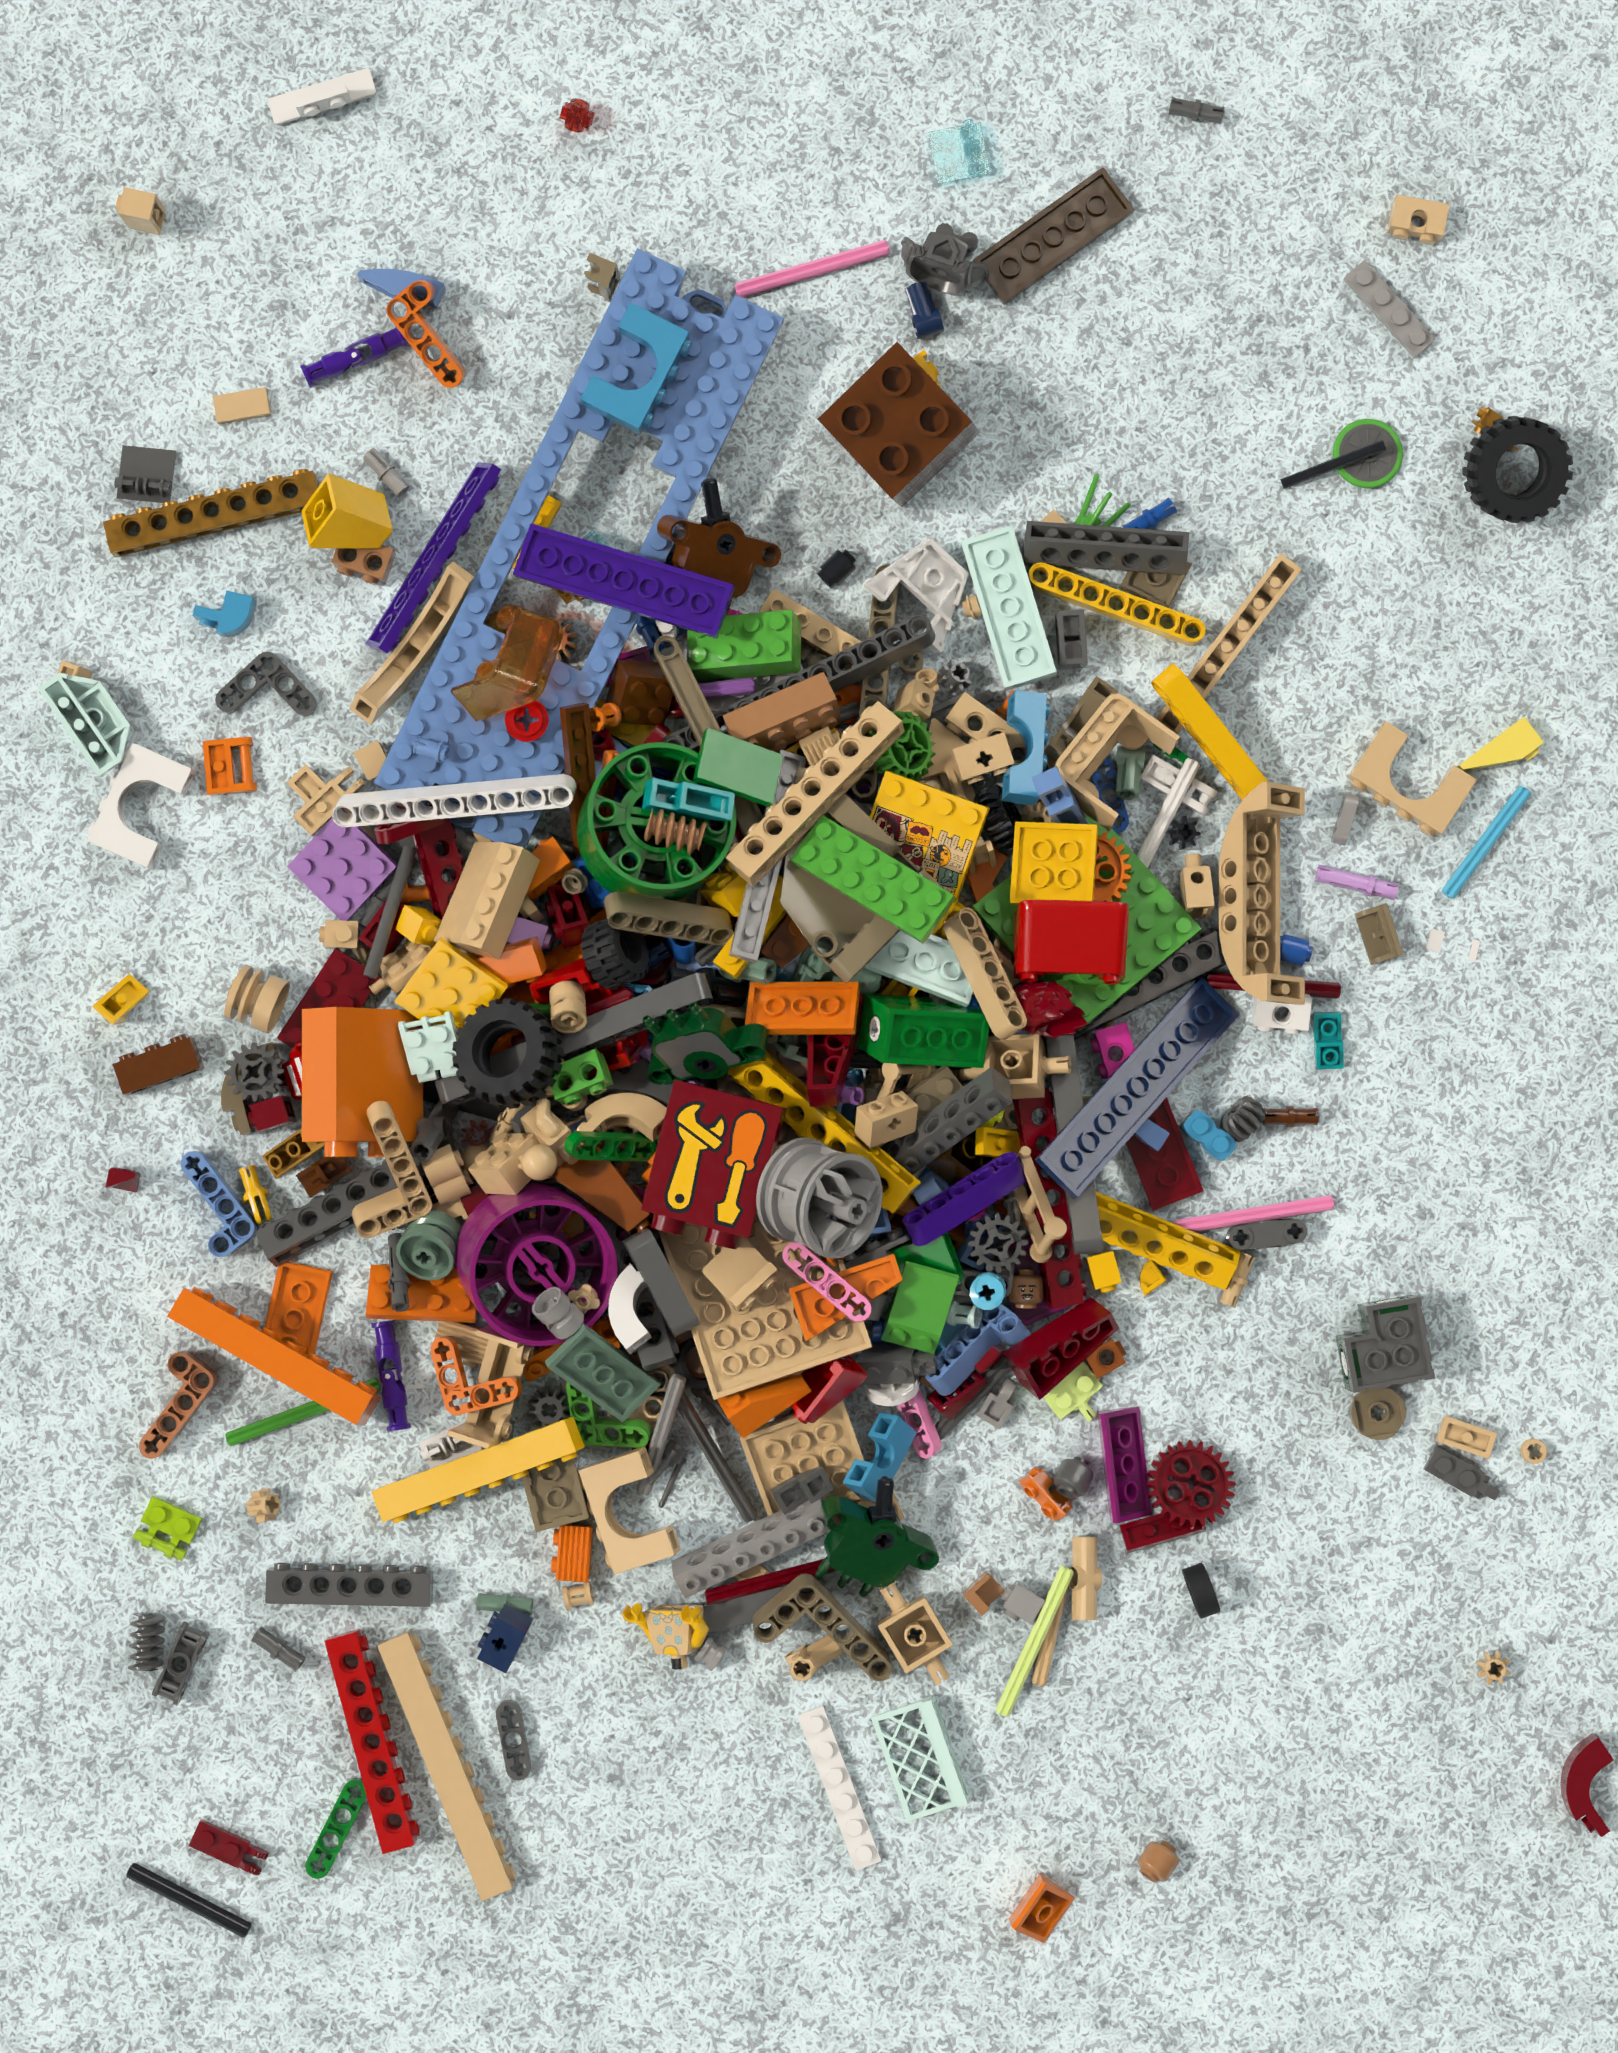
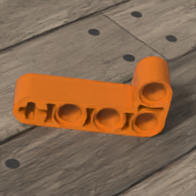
M419 279L410 284L388 303L386 308L387 315L444 387L454 388L464 380L465 369L419 311L435 295L433 284L428 280ZM417 285H422L427 289L428 295L425 300L416 297L415 287ZM396 302H402L406 306L407 312L405 316H398L395 313L394 305ZM413 324H419L423 327L424 335L422 338H416L412 335L411 327ZM430 346H436L440 349L441 357L439 360H434L429 356L428 349ZM447 358L449 362L439 369L437 365L444 362ZM455 369L457 372L455 379L451 378L449 380L446 377L449 373L448 370L452 371Z

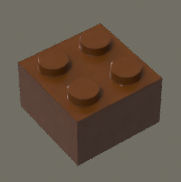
M617 659L604 704L611 702L619 707L621 712L619 724L657 726L659 723H662L664 725L674 693L658 662Z

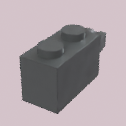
M871 1343L872 1348L861 1351L857 1362L868 1374L862 1385L916 1383L917 1376L936 1373L938 1367L935 1353L919 1352L917 1349L895 1343Z

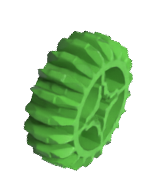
M892 712L902 720L905 732L874 763L877 764L876 773H883L884 777L885 771H890L919 781L922 779V776L929 773L928 768L934 765L930 759L936 755L931 748L936 744L930 740L933 732H927L926 727L928 723L921 722L920 716H913L912 712ZM870 731L872 736L877 733L876 731Z

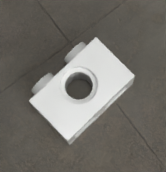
M1305 994V1005H1292L1261 1001L1254 997L1251 1021L1261 1031L1272 1032L1274 1028H1283L1285 1032L1291 1034H1300L1301 1030L1308 1031L1312 998L1309 994ZM1282 1006L1288 1008V1013L1284 1018H1276L1274 1016L1277 1008Z

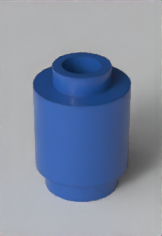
M1286 934L1280 936V961L1303 966L1304 962L1310 961L1313 947L1309 946V940Z

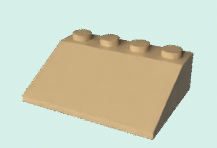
M474 842L434 942L437 943L442 937L460 950L499 960L540 859L520 846L504 842Z

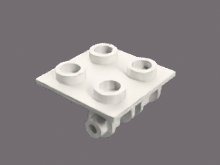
M465 1421L418 1443L422 1450V1458L425 1462H428L430 1469L482 1450L480 1446L447 1436L448 1430L465 1423Z

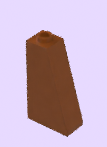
M600 1143L596 1146V1152L603 1148ZM578 1160L572 1165L565 1161L553 1173V1178L628 1232L635 1234L644 1228H651L654 1217L653 1213L641 1210L642 1198L614 1161Z

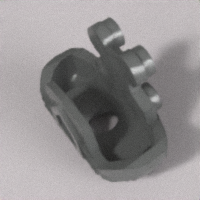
M942 223L938 225L936 232L929 233L923 246L914 243L906 236L901 241V257L906 267V274L916 282L927 281L928 286L935 290L961 297L965 295L966 290L970 291L972 288L979 287L985 278H988L990 275V270L985 264L970 263L965 258L967 252H973L978 247V238L973 232H967L959 236L954 234L949 224Z

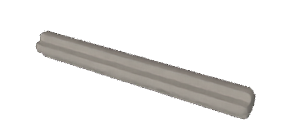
M673 1374L670 1378L647 1452L654 1473L660 1466L686 1383V1378L679 1374ZM654 1473L638 1481L636 1487L638 1493L643 1495L650 1494L653 1485H649L648 1482Z

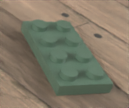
M584 1323L577 1332L570 1336L545 1361L550 1370L621 1422H624L661 1385L658 1378L650 1372H646L643 1367Z

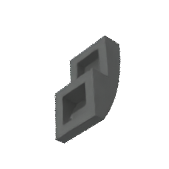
M822 1466L795 1475L770 1489L784 1515L806 1501L812 1504L835 1490Z

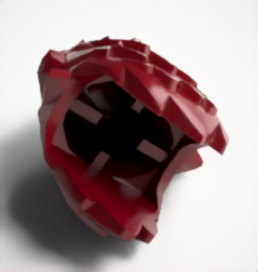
M1056 981L1026 982L1012 987L1027 1018L1026 1026L1021 1029L1023 1032L1028 1031L1032 1034L1058 1038L1059 1036L1074 1035L1076 1030L1087 1025V1021L1082 1017L1085 1015L1084 1011L1074 1006L1075 1004L1070 1000V997L1073 996L1072 993L1057 984Z

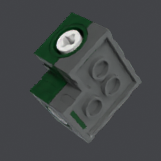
M1406 1295L1357 1304L1362 1320L1360 1321L1362 1331L1353 1332V1334L1349 1335L1341 1334L1335 1336L1344 1386L1348 1391L1356 1393L1362 1392L1365 1389L1373 1390L1390 1387L1394 1384L1402 1385L1418 1382V1380L1436 1379L1434 1369H1432V1356L1426 1337L1427 1329L1421 1309V1297Z

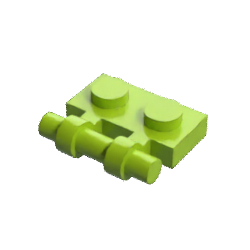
M152 1496L141 1519V1522L150 1527L147 1533L137 1529L133 1539L141 1542V1546L148 1549L152 1547L163 1552V1556L172 1559L174 1557L183 1561L187 1551L178 1548L181 1540L188 1544L192 1543L203 1518L156 1496ZM158 1530L172 1536L169 1543L156 1537Z

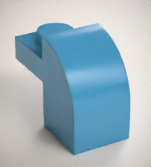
M226 590L221 611L195 605L192 616L200 620L199 625L215 628L217 624L216 633L222 637H232L242 633L250 625L257 601L253 596Z

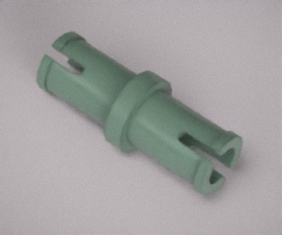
M478 1593L476 1609L478 1611L500 1612L504 1604L526 1615H532L533 1598L511 1597L509 1593H503L502 1596Z

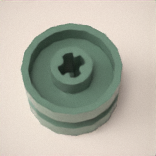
M431 1210L427 1215L409 1222L396 1245V1256L399 1264L406 1272L419 1279L431 1281L440 1280L447 1276L456 1262V1248L462 1230L461 1226L451 1216L436 1210Z

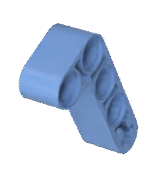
M199 1151L186 1153L181 1159L183 1172L224 1224V1227L209 1239L208 1248L214 1256H229L256 1236L255 1232L258 1231V1224L207 1155ZM191 1158L200 1159L198 1167L201 1171L209 1170V1172L202 1175L199 1169L191 1168L190 1165L193 1163ZM211 1177L216 1179L218 1183L217 1189L212 1193L206 1189V1181ZM226 1199H230L234 1204V1209L230 1214H226L222 1209V1203ZM243 1220L250 1224V1232L246 1236L242 1235L238 1230L239 1223ZM221 1237L226 1238L229 1242V1247L225 1252H221L217 1248V1241Z
M1002 1304L992 1310L982 1309L980 1326L974 1329L970 1325H966L936 1356L938 1365L936 1373L927 1374L925 1378L940 1395H949L976 1369L974 1366L992 1346L1004 1341L1012 1347L1028 1337L1030 1331L1016 1314Z

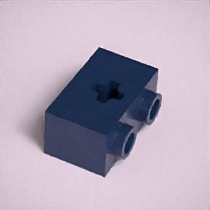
M504 1604L500 1613L494 1611L487 1625L492 1629L490 1633H483L477 1647L481 1648L477 1659L507 1673L534 1618Z

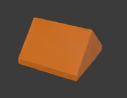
M1040 1873L1009 1917L1011 1927L1020 1933L1045 1943L1075 1897Z

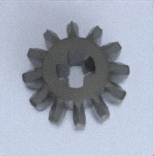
M1248 1095L1244 1096L1233 1105L1231 1104V1107L1225 1111V1115L1221 1118L1220 1128L1227 1132L1235 1141L1241 1142L1244 1139H1248L1251 1134L1255 1133L1257 1128L1261 1127V1123L1265 1120L1266 1110L1257 1100Z
M546 1386L544 1388L545 1397L539 1390L534 1392L539 1402L529 1399L528 1404L536 1407V1409L527 1411V1415L536 1414L537 1416L531 1421L532 1425H536L541 1421L540 1428L547 1426V1424L550 1425L561 1421V1417L564 1419L570 1417V1413L564 1412L569 1410V1404L564 1405L563 1403L568 1399L567 1394L561 1398L558 1397L561 1388L557 1387L553 1395H551L550 1387ZM545 1403L549 1406L552 1404L556 1405L557 1408L554 1412L557 1413L555 1416L551 1413L548 1415L544 1413L546 1407L543 1406Z

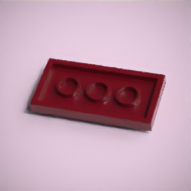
M335 948L277 1036V1039L292 1049L298 1041L302 1040V1009L326 1007L363 1008L372 994L369 986L382 977L377 975V978L373 979L364 976L365 966L340 949Z
M1167 1097L1148 1118L1170 1133L1160 1150L1157 1152L1150 1149L1134 1135L1126 1142L1152 1211L1204 1191Z

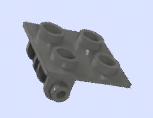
M122 445L119 477H115L114 486L117 488L116 498L156 503L171 501L176 451Z

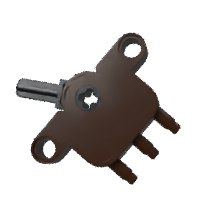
M715 478L704 479L701 483L707 514L701 517V523L673 515H665L657 524V532L660 537L676 544L671 566L735 586L728 607L729 610L732 599L743 595L747 591L755 564L768 568L776 566L781 559V550L771 542L744 534L739 525L731 522L730 514L722 511L717 480ZM676 525V530H675V532L672 534V530H673L674 526Z

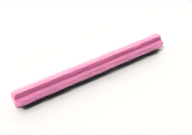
M882 240L741 281L735 284L736 295L744 298L885 257L890 253L889 246L886 240Z
M1328 1195L1174 1220L1173 1223L1196 1232L1334 1209V1201L1332 1196Z

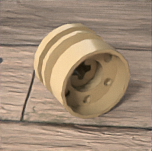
M245 964L230 986L224 1016L234 1019L237 1015V1021L244 1023L249 1015L252 1014L251 1027L269 1034L280 1018L289 994L290 982L271 975L263 984L264 972L258 969L254 973V968Z

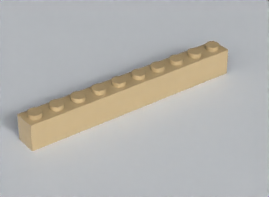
M410 1629L380 1642L377 1647L481 1901L512 1889L515 1884L514 1879H517L514 1867L511 1863L507 1864L503 1856L506 1853L505 1845L501 1838L496 1839L493 1828H496L493 1816L490 1812L486 1813L482 1805L485 1802L484 1794L481 1788L475 1787L472 1777H475L473 1767L469 1761H464L461 1753L464 1751L463 1743L459 1736H454L451 1726H454L452 1716L448 1710L444 1711L440 1701L444 1700L440 1687L438 1685L434 1686L430 1676L433 1675V1671L427 1659L423 1661L419 1651L423 1649L419 1636L417 1634L413 1635Z

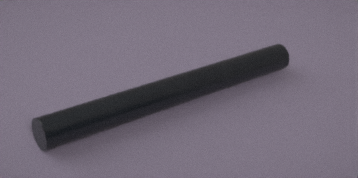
M1381 440L1280 479L1283 489L1386 450L1384 441Z

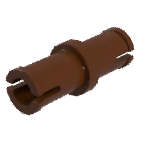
M1287 1106L1286 1109L1264 1108L1266 1114L1265 1120L1262 1122L1263 1126L1286 1125L1287 1127H1294V1125H1318L1319 1116H1316L1318 1114L1317 1108L1294 1109L1293 1106Z

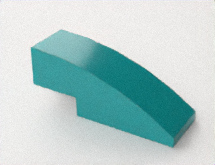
M652 778L645 784L642 809L652 811L653 808V812L663 809L664 814L673 812L676 816L683 815L690 818L731 821L735 793L684 781L679 784Z

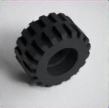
M607 918L593 923L584 929L581 937L583 960H585L586 967L590 971L591 976L594 980H597L600 986H605L609 990L616 989L645 977L649 970L650 959L647 942L642 933L614 929L609 926Z

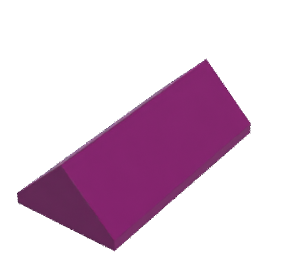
M1139 1406L1097 1411L1110 1520L1113 1523H1121L1152 1515L1151 1501L1148 1498L1149 1488L1146 1487L1148 1476Z

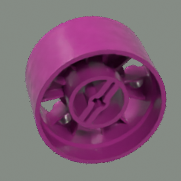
M528 1182L517 1195H489L468 1216L457 1242L456 1267L465 1293L481 1316L495 1331L512 1341L525 1345L548 1346L565 1342L568 1339L556 1338L547 1328L546 1324H543L539 1319L530 1320L532 1303L545 1290L551 1287H558L564 1293L566 1291L578 1290V1288L572 1285L575 1276V1265L593 1266L587 1284L591 1285L597 1292L600 1306L597 1309L587 1310L586 1314H584L583 1323L589 1328L607 1308L612 1287L617 1279L618 1267L615 1248L602 1224L573 1195L556 1186L544 1183ZM545 1205H556L553 1211H544ZM537 1206L535 1219L516 1221L513 1215L515 1212ZM574 1210L585 1218L590 1229L568 1239L560 1228ZM491 1233L496 1236L498 1240L492 1255H479L488 1235ZM548 1241L558 1245L560 1257L555 1271L552 1262L542 1250L531 1243ZM590 1241L589 1248L586 1251H578L580 1244ZM524 1247L549 1275V1279L544 1276L522 1250ZM516 1256L519 1257L520 1264L531 1278L541 1282L540 1284L522 1285L513 1280L512 1268ZM476 1263H483V1270L475 1274ZM498 1282L507 1292L492 1312L482 1303L477 1292ZM511 1303H518L516 1311L506 1313V1309Z

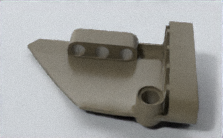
M808 768L797 769L795 784L804 777V773ZM812 789L808 792V795H817L820 790ZM843 794L823 815L942 887L922 867L919 869L900 851L897 843L846 794ZM792 809L791 815L799 814L801 809ZM810 829L786 853L780 904L810 943L815 955L847 984L901 930L792 863L790 858L811 831ZM826 938L833 943V949L830 952L823 953L819 951L817 943L821 939Z

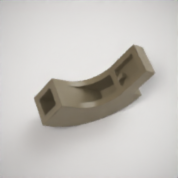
M1096 676L1044 752L1057 761L1104 700L1111 694H1117L1118 690Z
M266 1043L268 1045L267 1052L269 1053L273 1049L276 1050L277 1054L274 1058L280 1059L276 1043ZM251 1054L247 1058L257 1061L263 1055ZM239 1066L238 1078L240 1079L242 1077V1068ZM272 1066L268 1068V1073L273 1072ZM251 1067L252 1075L250 1077H259L258 1070L260 1067ZM226 1075L221 1090L223 1112L234 1110L235 1115L231 1116L235 1131H239L240 1135L255 1133L248 1117V1112L250 1111L247 1100L242 1099L243 1092L237 1095L232 1093L236 1086L227 1085V1082L232 1078Z

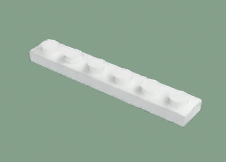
M821 1705L798 1714L800 1724L855 1870L857 1871L881 1862V1857L824 1706Z

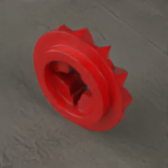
M522 698L513 702L507 709L505 726L509 734L516 740L528 743L538 740L547 731L549 723L548 713L539 701L531 698ZM526 709H528L531 718L539 720L530 723L527 732L523 723L515 721L524 718Z

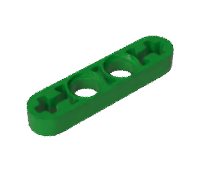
M576 1131L566 1138L564 1148L568 1154L579 1160L648 1161L656 1152L657 1145L655 1141L652 1142L642 1133ZM604 1140L603 1148L596 1152L597 1144ZM626 1141L625 1148L621 1152H617L619 1144Z
M352 1778L342 1789L306 1861L305 1868L310 1877L320 1879L330 1871L367 1798L362 1779ZM357 1784L361 1786L359 1791L363 1795H357L352 1804L357 1805L355 1809L351 1804L342 1802V1799L344 1798L348 1801L352 1794L349 1787L354 1788ZM341 1808L347 1809L351 1814L350 1821L347 1823L339 1822L336 1818L337 1810ZM333 1833L338 1837L339 1842L336 1847L330 1848L325 1845L323 1839L326 1834ZM317 1848L324 1853L333 1855L332 1858L326 1855L322 1863L326 1868L325 1870L320 1869L318 1872L313 1870L315 1865L311 1863L312 1861L316 1862L322 1852L317 1851Z

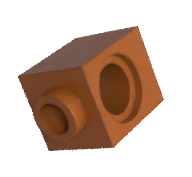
M1109 1338L1085 1360L1092 1373L1099 1379L1125 1364L1123 1356L1127 1355L1119 1340L1114 1342L1112 1338ZM1105 1349H1109L1113 1353V1360L1109 1364H1102L1099 1360L1100 1353Z

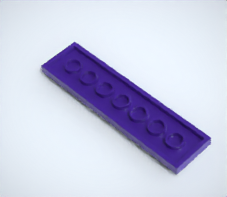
M477 462L365 643L366 645L386 654L397 647L400 641L399 634L404 627L407 628L413 621L415 616L413 614L418 604L421 605L426 600L429 594L427 589L432 581L436 582L443 572L441 567L445 560L450 559L457 549L455 544L459 537L464 536L471 527V522L469 521L474 513H478L485 504V495L489 490H493L499 482L500 477L498 474L501 471L500 468L492 463Z
M532 523L528 529L513 571V575L517 578L716 639L718 638L735 590V586L727 582Z

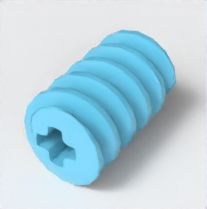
M985 1271L979 1274L970 1287V1298L973 1304L983 1310L997 1308L1002 1303L1006 1294L1004 1279L998 1273L992 1271ZM985 1285H988L989 1289H994L989 1297L986 1292L982 1293Z

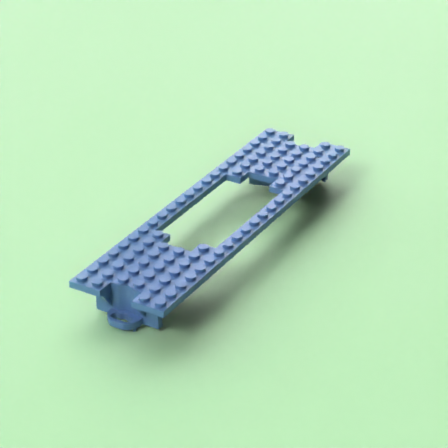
M639 248L636 249L374 782L375 785L385 790L563 773L565 759L560 707L583 702L589 704V708L596 706L617 663V659H619L640 615L612 607L581 671L556 659L545 683L498 662L497 659L508 636L484 624L522 549L530 524H534L578 433L581 432L604 443L614 421L582 406L580 398L592 375L624 390L639 389L648 384L653 378L657 368V360L654 354L647 347L620 334L618 330V325L630 302L689 332V341L692 342L690 350L686 357H680L677 363L679 370L673 381L668 380L664 388L667 393L660 406L655 405L652 411L654 419L648 429L644 428L642 431L662 441L652 467L675 477V480L638 556L665 564L675 543L660 537L657 532V524L665 515L688 518L702 489L701 483L704 479H707L784 322L783 317L737 295L734 296L728 310L722 299L704 290L692 291L679 298L683 281L687 274L686 271ZM700 297L722 308L723 313L720 317L712 313H699L697 309L690 305V302L693 298ZM676 525L674 526V528H673V530H672V534H673V533L675 532V530H676ZM522 698H531L539 701L547 710L549 717L547 731L538 740L528 743L516 740L509 734L505 726L507 709L513 702ZM526 709L524 718L515 721L523 723L527 732L530 723L539 720L531 718L528 709ZM419 736L437 743L444 741L446 745L450 746V753L446 762L441 761L437 763L433 758L414 754L413 745L414 743L418 744L415 741L416 738ZM536 790L529 791L533 796H541ZM502 793V795L507 799L514 798V796L510 793ZM482 795L475 796L479 801H487ZM448 798L451 802L460 803L456 798ZM422 800V803L426 805L428 800ZM545 809L477 815L470 824L462 823L454 818H449L450 823L461 829L473 828L472 831L493 842H504L526 849Z

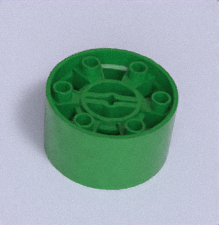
M646 743L632 747L614 757L596 778L581 806L577 823V839L579 850L587 869L594 879L610 893L624 892L678 901L701 887L725 858L735 834V803L731 821L715 820L717 831L709 827L708 819L685 817L686 825L692 819H695L697 829L705 822L706 828L701 842L716 848L711 862L703 871L693 858L687 854L686 845L679 852L677 851L676 844L670 848H658L650 846L639 839H644L651 811L643 810L636 806L643 803L645 784L652 779L651 767L675 772L672 780L674 783L680 784L684 781L714 788L693 780L699 753L672 743ZM642 767L643 773L635 774L631 769ZM614 775L617 776L629 791L621 801V804L598 795L600 788ZM603 806L610 809L612 816L609 818L602 817L598 812V808ZM675 815V822H677L681 816ZM618 830L619 840L623 849L609 859L603 851L596 833ZM653 835L648 842L654 843L655 836ZM631 857L635 862V867L626 868L622 864V858ZM643 863H663L667 884H654L639 880L638 876ZM677 864H686L690 869V874H681L677 869Z

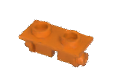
M1035 1466L1028 1472L1029 1475L1019 1480L1023 1486V1491L1027 1496L1035 1499L1040 1504L1042 1512L1048 1518L1054 1521L1064 1518L1066 1513L1072 1508L1071 1500L1059 1494L1056 1490L1057 1487L1050 1492L1048 1488L1054 1482L1042 1468L1038 1469Z

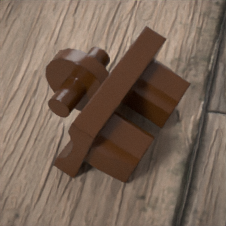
M323 1157L298 1173L296 1177L303 1185L308 1196L312 1198L351 1173L352 1170L344 1157Z

